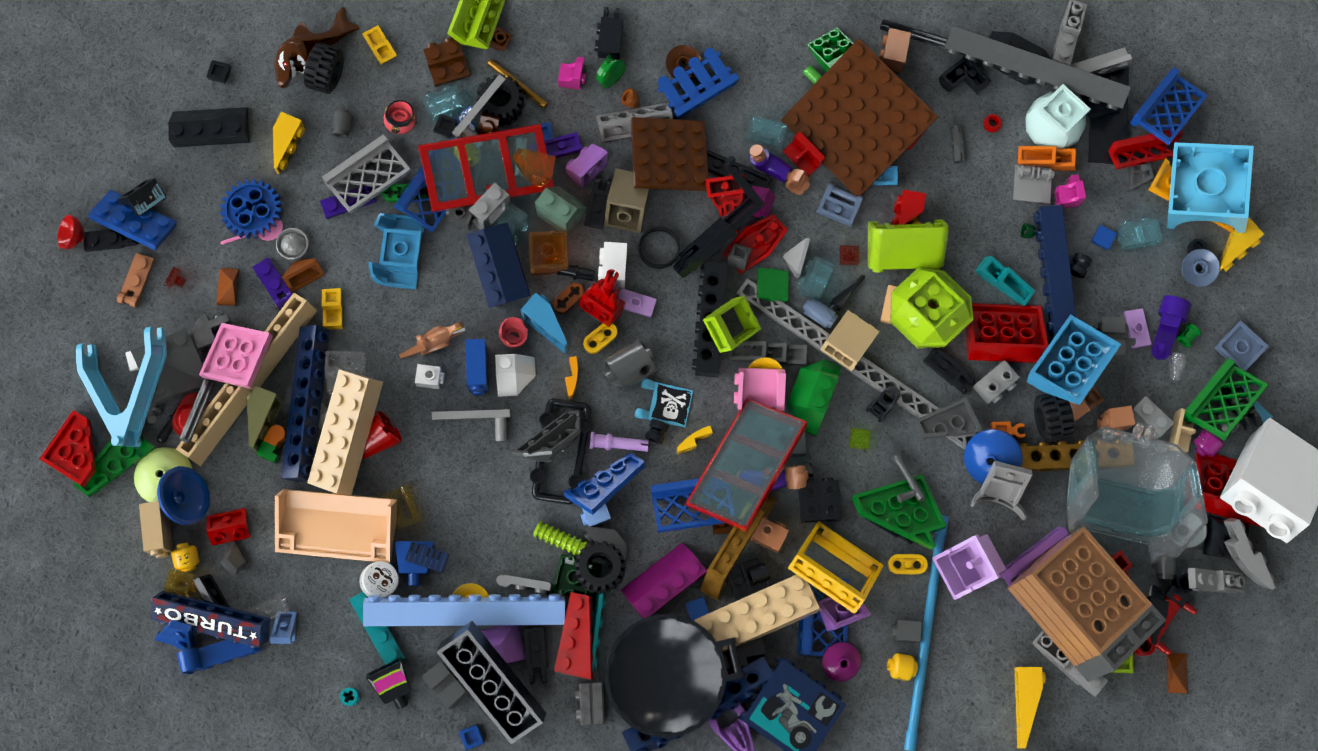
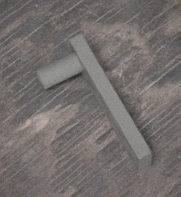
M501 74L498 75L452 134L457 138L460 135L463 137L478 135L468 125L506 80L505 77ZM485 141L472 144L479 149Z
M510 409L432 412V420L495 418V440L507 441V418H511Z

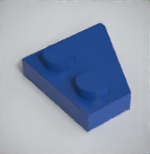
M174 620L165 625L162 631H159L155 637L156 641L174 645L180 650L192 649L195 643L191 625Z

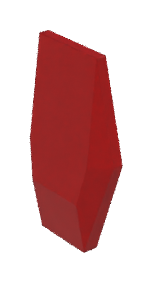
M774 214L745 227L722 255L728 260L734 243L752 249L745 270L735 268L739 274H742L769 257L788 232V229Z

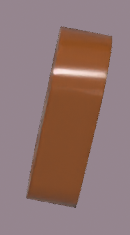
M572 283L563 290L553 302L554 310L559 314L567 313L581 300L584 293L582 285ZM573 288L576 290L577 288H579V295L577 296L576 294H574L570 298L569 296L572 294L571 289ZM566 299L568 300L565 303L566 308H558L559 301L564 302Z

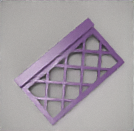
M1065 527L1055 528L1005 566L1006 570L999 574L1008 586L1012 583L1011 579L1021 575L1023 570L1026 571L1047 550L1068 536L1067 534L1069 533Z

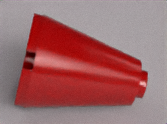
M382 411L374 414L362 460L391 448L402 441L400 432L396 426L393 428L390 424L391 420Z

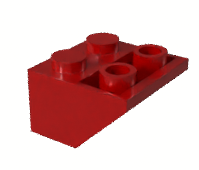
M903 190L901 196L898 195L897 201L894 203L893 212L895 216L892 219L891 225L912 224L918 221L924 211L926 193Z

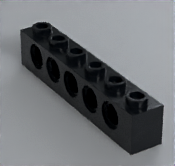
M705 261L704 267H700L699 278H703V285H699L698 289L701 304L697 303L696 315H700V321L695 324V333H698V340H694L693 351L697 352V357L692 360V370H695V376L718 378L720 352L713 340L705 341L703 339L705 334H710L703 319L724 305L728 263ZM713 279L717 282V285L710 286L707 281ZM710 297L714 298L716 300V303L708 304L706 302V299ZM707 352L712 358L704 360L701 354Z

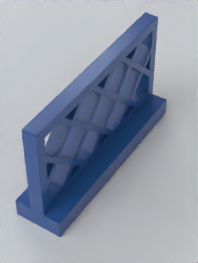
M1175 67L1171 69L1130 122L1134 127L1139 124L1167 145L1173 141L1208 96L1177 75L1179 70ZM1177 82L1182 85L1184 90H1176L1175 83ZM1190 94H1195L1200 100L1192 101ZM1166 95H1173L1175 102H1167ZM1178 95H1185L1187 101H1179ZM1169 106H1176L1178 113H1170ZM1181 106H1188L1190 112L1182 113ZM1156 107H1164L1165 113L1158 114ZM1179 117L1181 124H1173L1172 118ZM1154 118L1156 125H1150L1145 120ZM1159 118H1167L1168 125H1161ZM1162 129H1170L1171 137L1169 138L1163 134Z
M445 148L433 150L429 155L432 173L439 172L441 183H436L435 186L442 185L443 196H439L438 199H444V202L448 201L447 198H451L449 201L455 200L465 187L464 180L457 181L455 170L462 169L461 164L456 158L446 152ZM443 157L450 160L451 168L442 169L441 160ZM421 167L393 207L398 211L404 212L432 233L447 210L433 213L432 211L423 212L422 202L430 201V199H421L420 190L427 187V185H424L426 181L423 167ZM452 171L454 181L444 182L443 172ZM445 185H455L456 192L454 195L446 194ZM418 202L420 213L414 214L408 210L410 204ZM434 214L435 222L432 226L425 222L424 215Z
M711 477L702 494L709 497L704 504L708 505L713 500L719 504L717 510L720 511L724 507L730 511L731 516L735 517L729 484ZM700 478L651 485V496L658 533L725 523L713 517L703 520L698 517L701 512L697 511L696 514H693L687 510L688 506L685 505L683 507L676 503L680 497L689 498ZM726 491V498L723 501L715 497L717 492ZM666 500L670 504L663 510L657 505V501ZM673 505L681 510L676 517L668 513ZM683 513L692 517L690 522L683 523L679 518ZM664 516L673 520L670 525L661 526L660 521Z
M840 578L849 584V579ZM810 584L814 595L817 596L816 599L823 600L822 596L825 593L819 594L815 587ZM818 612L815 613V618L813 614L799 620L797 655L823 657L824 651L836 640L847 643L848 625L843 626L842 631L838 635L833 630L829 631L834 639L826 644L820 637L826 631V627L820 633H817L813 628V623L817 619L824 625L822 617ZM816 639L824 646L820 652H812L813 642Z

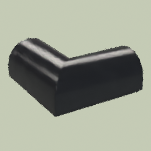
M965 56L939 77L940 85L948 92H951L964 81L978 95L991 83V80L972 60L965 58Z
M1207 516V534L1203 547L1204 555L1224 557V542L1231 539L1224 523L1226 519ZM1243 523L1246 529L1245 534L1248 538L1249 524Z

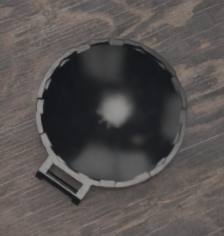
M673 614L653 615L635 622L615 641L606 663V689L614 709L631 727L655 737H676L696 730L707 722L717 710L725 692L726 682L745 677L735 645L737 644L736 637L716 642L713 636L697 622ZM728 646L734 671L733 674L729 675L722 647Z

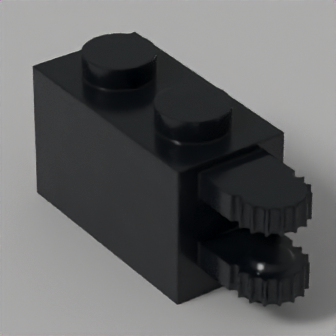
M604 7L601 23H597L596 34H599V40H595L594 51L598 52V58H606L611 54L612 59L620 60L623 34V19H619L620 8L615 9L614 18H609V9Z

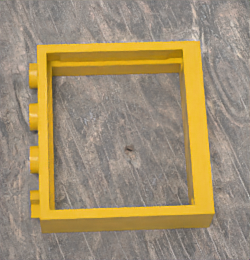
M818 521L788 569L855 614L868 596L884 565ZM812 541L867 577L860 592L804 554Z

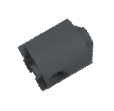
M640 338L604 359L605 371L603 375L611 387L613 385L618 386L622 392H625L660 370L656 362L651 360L654 357L649 348L644 349L645 345Z

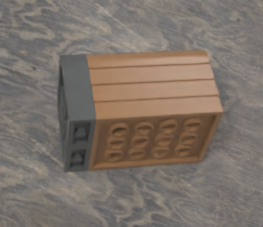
M1084 526L1052 546L1007 587L1088 682L1115 671L1166 621Z

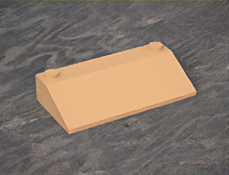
M282 489L275 495V552L390 563L397 520V499Z

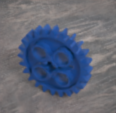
M245 179L244 185L238 181L237 188L232 185L233 191H226L228 198L222 197V200L225 202V204L220 205L224 210L220 212L221 216L224 217L222 221L226 224L228 230L231 229L234 235L238 233L240 238L245 234L247 239H250L251 235L257 239L258 233H261L264 237V231L267 230L271 233L270 226L277 227L274 221L281 220L277 215L283 213L281 208H278L283 206L281 201H278L281 198L276 194L275 188L271 189L270 184L267 183L265 185L263 180H260L257 184L255 179L252 180V183ZM260 194L258 199L253 200L255 195ZM238 202H243L240 207H235ZM268 210L265 215L260 216L262 211ZM250 218L248 223L242 224L244 219Z

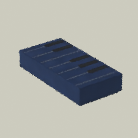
M411 542L405 561L443 573L450 554Z

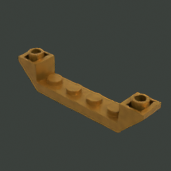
M756 495L747 503L738 519L744 521L757 498ZM768 495L748 532L733 526L709 566L700 591L715 600L719 599L727 585L725 582L763 517L770 514L778 501L777 499Z

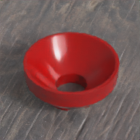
M66 215L63 218L57 237L59 247L69 250L74 248L79 242L81 243L84 238V227L79 219L72 215Z

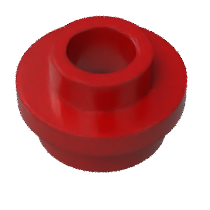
M990 114L985 117L983 126L988 132L994 133L1000 130L1002 120L998 115ZM993 121L996 125L991 126L989 122Z

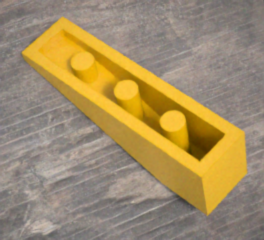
M1042 667L1014 668L1018 749H1023L1027 746L1043 684L1046 681L1045 672H1042Z

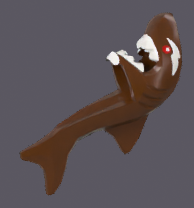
M344 7L337 12L334 24L329 31L314 34L301 22L296 27L292 38L280 46L274 61L275 75L279 87L287 88L291 80L296 76V71L304 73L308 56L317 43L331 46L359 29L358 25L350 23L346 19Z

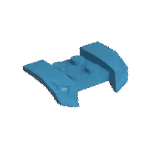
M380 213L374 226L379 231H383L379 264L369 262L371 278L375 283L387 287L416 290L421 242L425 228L409 216Z

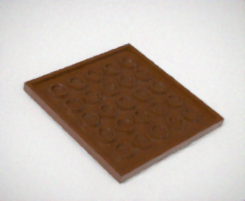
M858 38L791 108L781 121L795 135L801 132L826 157L823 164L854 195L862 196L939 117Z

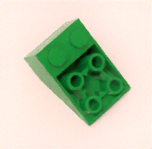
M837 27L808 43L807 46L826 73L854 43Z

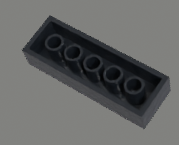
M473 621L440 643L436 651L437 654L510 744H513L544 722L545 710Z

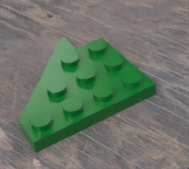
M923 474L913 477L926 497L921 502H918L916 497L905 500L902 503L898 502V494L911 490L906 479L853 495L852 500L859 516L930 550L936 547L930 533L945 529L946 527Z

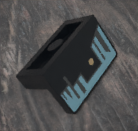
M153 178L143 181L117 200L121 205L129 204L135 215L141 216L166 199V195L157 180Z

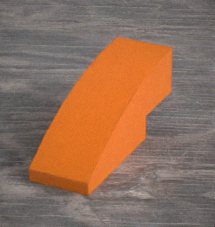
M1019 146L1018 165L1045 167L1060 171H1076V148L1057 149V146Z

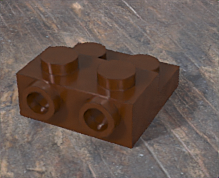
M447 38L444 40V43L439 45L437 43H430L423 49L435 87L470 77L461 44L454 38Z

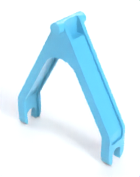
M153 326L146 327L144 330L145 355L128 406L123 413L99 371L96 345H87L88 356L84 353V343L76 346L77 372L111 434V443L114 446L140 447L142 444L140 436L167 357L166 335L162 327L157 328V339L153 334Z

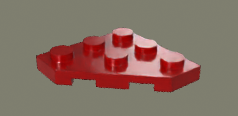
M73 410L39 459L83 487L87 485L96 471L92 427L89 419Z

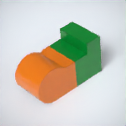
M280 425L270 427L256 455L274 464H278L280 457L276 454L280 445L286 441V430Z

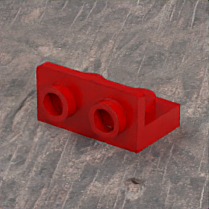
M246 508L207 516L206 532L211 545L250 538Z

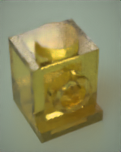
M170 569L164 586L165 591L189 597L190 592L194 593L196 589L194 574ZM180 583H185V584H186L185 587H180V586H178V585H179Z

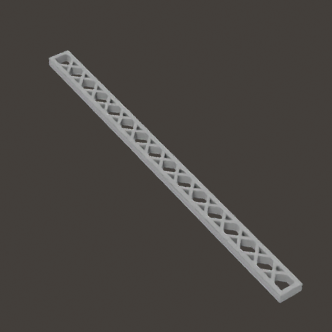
M748 278L736 293L739 297L745 295L749 304L880 393L886 388L885 384H895L900 391V398L896 403L917 418L932 413V410L940 409L863 356L860 361L864 363L865 370L857 371L855 368L851 371L828 356L820 349L823 346L822 341L829 337V333L782 301H770L771 306H761L760 300L757 299V284ZM749 285L754 289L755 295L747 296L742 292ZM783 308L786 312V317L779 318L776 316L775 309ZM799 319L802 327H792L791 320ZM814 329L817 332L818 338L810 339L807 336L806 330ZM870 373H879L881 381L873 382L870 378ZM886 392V397L894 400L893 393ZM910 394L912 403H904L901 395ZM917 405H926L928 413H919ZM976 434L946 437L965 450L967 445L966 438L973 437ZM990 458V459L988 460V462L991 463V464H992L993 461H994L993 458Z

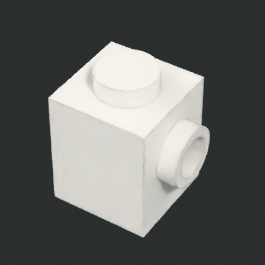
M417 364L416 386L440 389V384H444L445 373H442L441 367Z

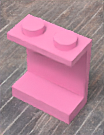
M738 369V373H735L734 385H738L737 392H734V404H737L738 410H742V406L748 398L768 407H775L776 410L784 411L785 369Z

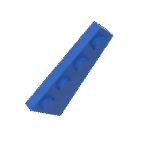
M630 453L612 463L609 469L605 471L600 470L595 473V477L590 480L581 481L578 483V487L572 490L567 489L564 491V496L593 515L646 467L645 461Z

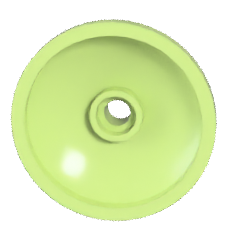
M161 447L154 449L142 458L135 468L134 483L138 493L148 502L158 501L157 488L161 479L157 475L158 472L163 471L164 474L169 469L178 466L193 469L189 459L174 448Z

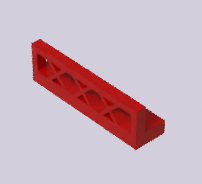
M1182 129L1170 144H1174V142L1180 143L1179 139L1184 134ZM1170 130L1163 131V134L1169 138L1171 137ZM1152 133L1114 141L1108 150L1116 170L1164 160L1165 158H1173V152L1166 148L1167 144ZM1151 148H1155L1161 151L1160 155H1155L1149 151ZM1134 152H1140L1145 156L1139 159L1133 156ZM1122 155L1128 158L1127 162L1120 163L1117 156Z

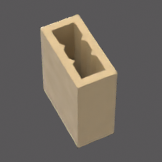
M848 310L820 350L852 371L880 331Z
M159 501L139 504L143 551L149 553L150 556H156V558L168 557V553L173 551L170 519L161 509Z

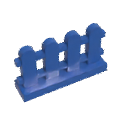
M707 48L704 52L705 60L702 62L698 58L692 57L688 63L690 69L687 71L682 67H676L673 71L674 79L669 80L666 76H661L658 79L659 88L657 90L659 93L663 92L670 102L667 106L674 108L672 114L674 119L679 120L738 83V75L736 72L730 75L732 70L730 67L726 68L719 58L721 56L719 51L715 52L714 49ZM709 64L716 75L710 77L704 66ZM692 73H694V75L700 82V85H698L697 87H695V85L689 78V75H691ZM679 83L685 94L680 96L673 85ZM687 98H689L690 101H688L687 103H684V100H686Z

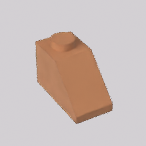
M1094 386L1080 405L1070 402L1074 421L1105 401Z

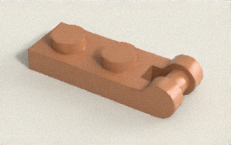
M138 253L135 254L122 290L117 296L118 303H128L131 307L137 308L154 265V258ZM129 291L134 292L132 297L128 296Z

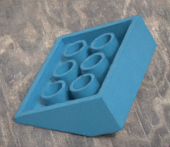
M1070 314L1030 371L1027 383L1042 392L1080 405L1121 344Z

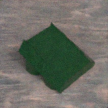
M562 554L552 592L569 597L571 592L592 596L593 602L596 592L591 593L588 589L583 588L576 576V557ZM591 561L588 567L592 576L600 578L603 570L601 563Z

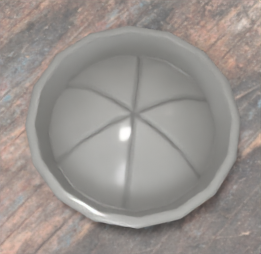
M298 228L285 229L276 239V249L286 259L302 257L309 246L307 235Z

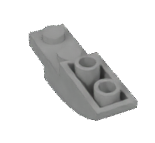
M1069 0L1052 53V60L1071 65L1087 4L1076 0Z
M1236 518L1224 520L1231 538L1224 543L1233 560L1256 584L1263 588L1275 589L1274 577L1266 566L1267 560L1261 552L1252 550L1253 545L1247 539L1243 522Z
M1188 568L1189 589L1204 592L1244 593L1245 579L1243 573Z
M1044 630L1032 642L1049 661L1094 697L1107 684L1108 680L1103 676L1088 682Z

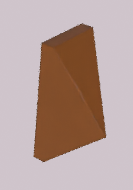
M316 258L304 259L293 262L282 278L291 293L325 274Z
M220 268L216 305L236 306L239 269Z
M1186 653L1166 654L1168 693H1188Z

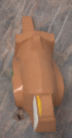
M462 321L449 327H434L423 336L417 335V345L399 354L400 359L418 353L426 355L451 345L452 339L465 331Z

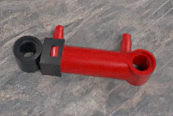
M1188 573L1175 576L1172 585L1168 586L1163 593V597L1169 602L1165 627H1162L1159 632L1157 644H1151L1150 636L1145 641L1147 645L1146 651H1143L1139 646L1134 651L1136 655H1151L1155 652L1156 648L1167 655L1171 654L1172 651L1168 646L1159 641L1180 608L1193 615L1197 613V609L1187 602L1190 596L1186 593L1193 591L1189 589ZM1181 579H1184L1186 581V588H1183L1181 586Z

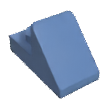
M277 611L270 635V643L291 644V641H295L297 612Z

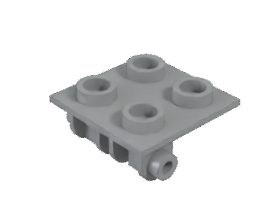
M1015 164L1013 200L1050 204L1051 182L1055 172L1052 171V168Z

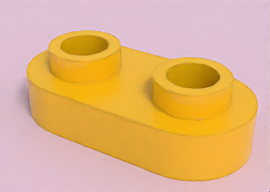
M603 323L587 335L583 342L585 351L590 354H596L614 341L617 337L616 326L612 324L608 327ZM606 330H610L611 335L606 336L604 332ZM591 342H596L597 345L596 347L592 348L589 344Z
M896 554L888 560L887 565L889 571L896 575H919L926 571L928 563L926 558L919 554ZM895 561L900 562V568L894 566ZM915 561L920 563V568L914 567Z

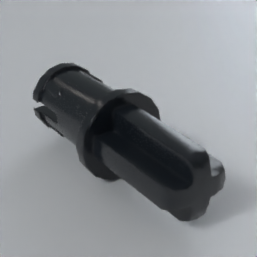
M559 263L557 275L573 277L574 280L579 278L593 281L595 271L578 267V265L571 266Z

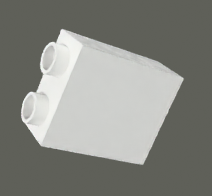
M1269 418L1248 438L1220 498L1230 504L1237 513L1247 516L1261 525L1271 536L1288 543L1310 525L1318 506V449Z

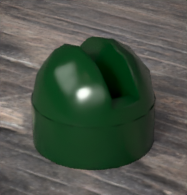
M1024 223L1021 227V237L1026 239L1033 238L1036 235L1034 225Z

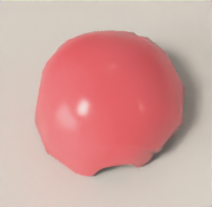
M510 317L501 324L499 336L507 347L518 348L527 341L528 328H526L522 319ZM511 333L518 334L519 338L512 335Z

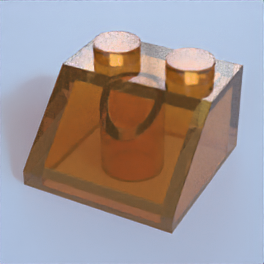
M518 148L513 154L512 160L526 181L532 182L531 185L542 187L552 179L556 156Z
M567 231L529 232L531 275H549L568 269Z

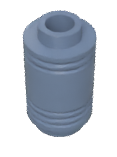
M815 298L812 301L808 299L803 306L805 310L803 314H806V316L825 328H831L838 318L835 311Z

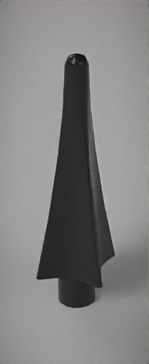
M860 276L852 285L834 297L829 308L833 311H840L854 290L865 279V276Z

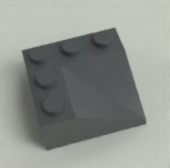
M186 328L166 336L167 357L152 399L156 408L200 390L205 379L199 375L203 364ZM145 345L131 350L139 370L145 355Z

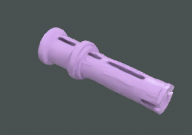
M591 432L590 449L598 447L605 448L608 451L611 448L648 452L649 440L612 437L610 433L601 435Z

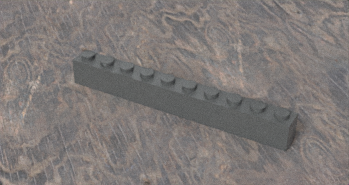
M952 26L945 45L946 48H949L947 51L949 53L958 55L961 52L966 54L965 58L976 61V58L984 60V65L993 67L994 64L1001 66V71L1010 74L1013 70L1018 72V76L1028 80L1030 76L1036 78L1035 82L1041 85L1053 84V89L1056 90L1064 84L1077 97L1082 98V95L1090 97L1089 101L1100 104V101L1108 103L1106 107L1118 110V107L1123 109L1131 89L1130 86Z

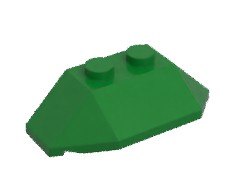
M821 360L800 368L787 405L792 416L807 421L806 433L814 436L817 435L842 366L827 360Z

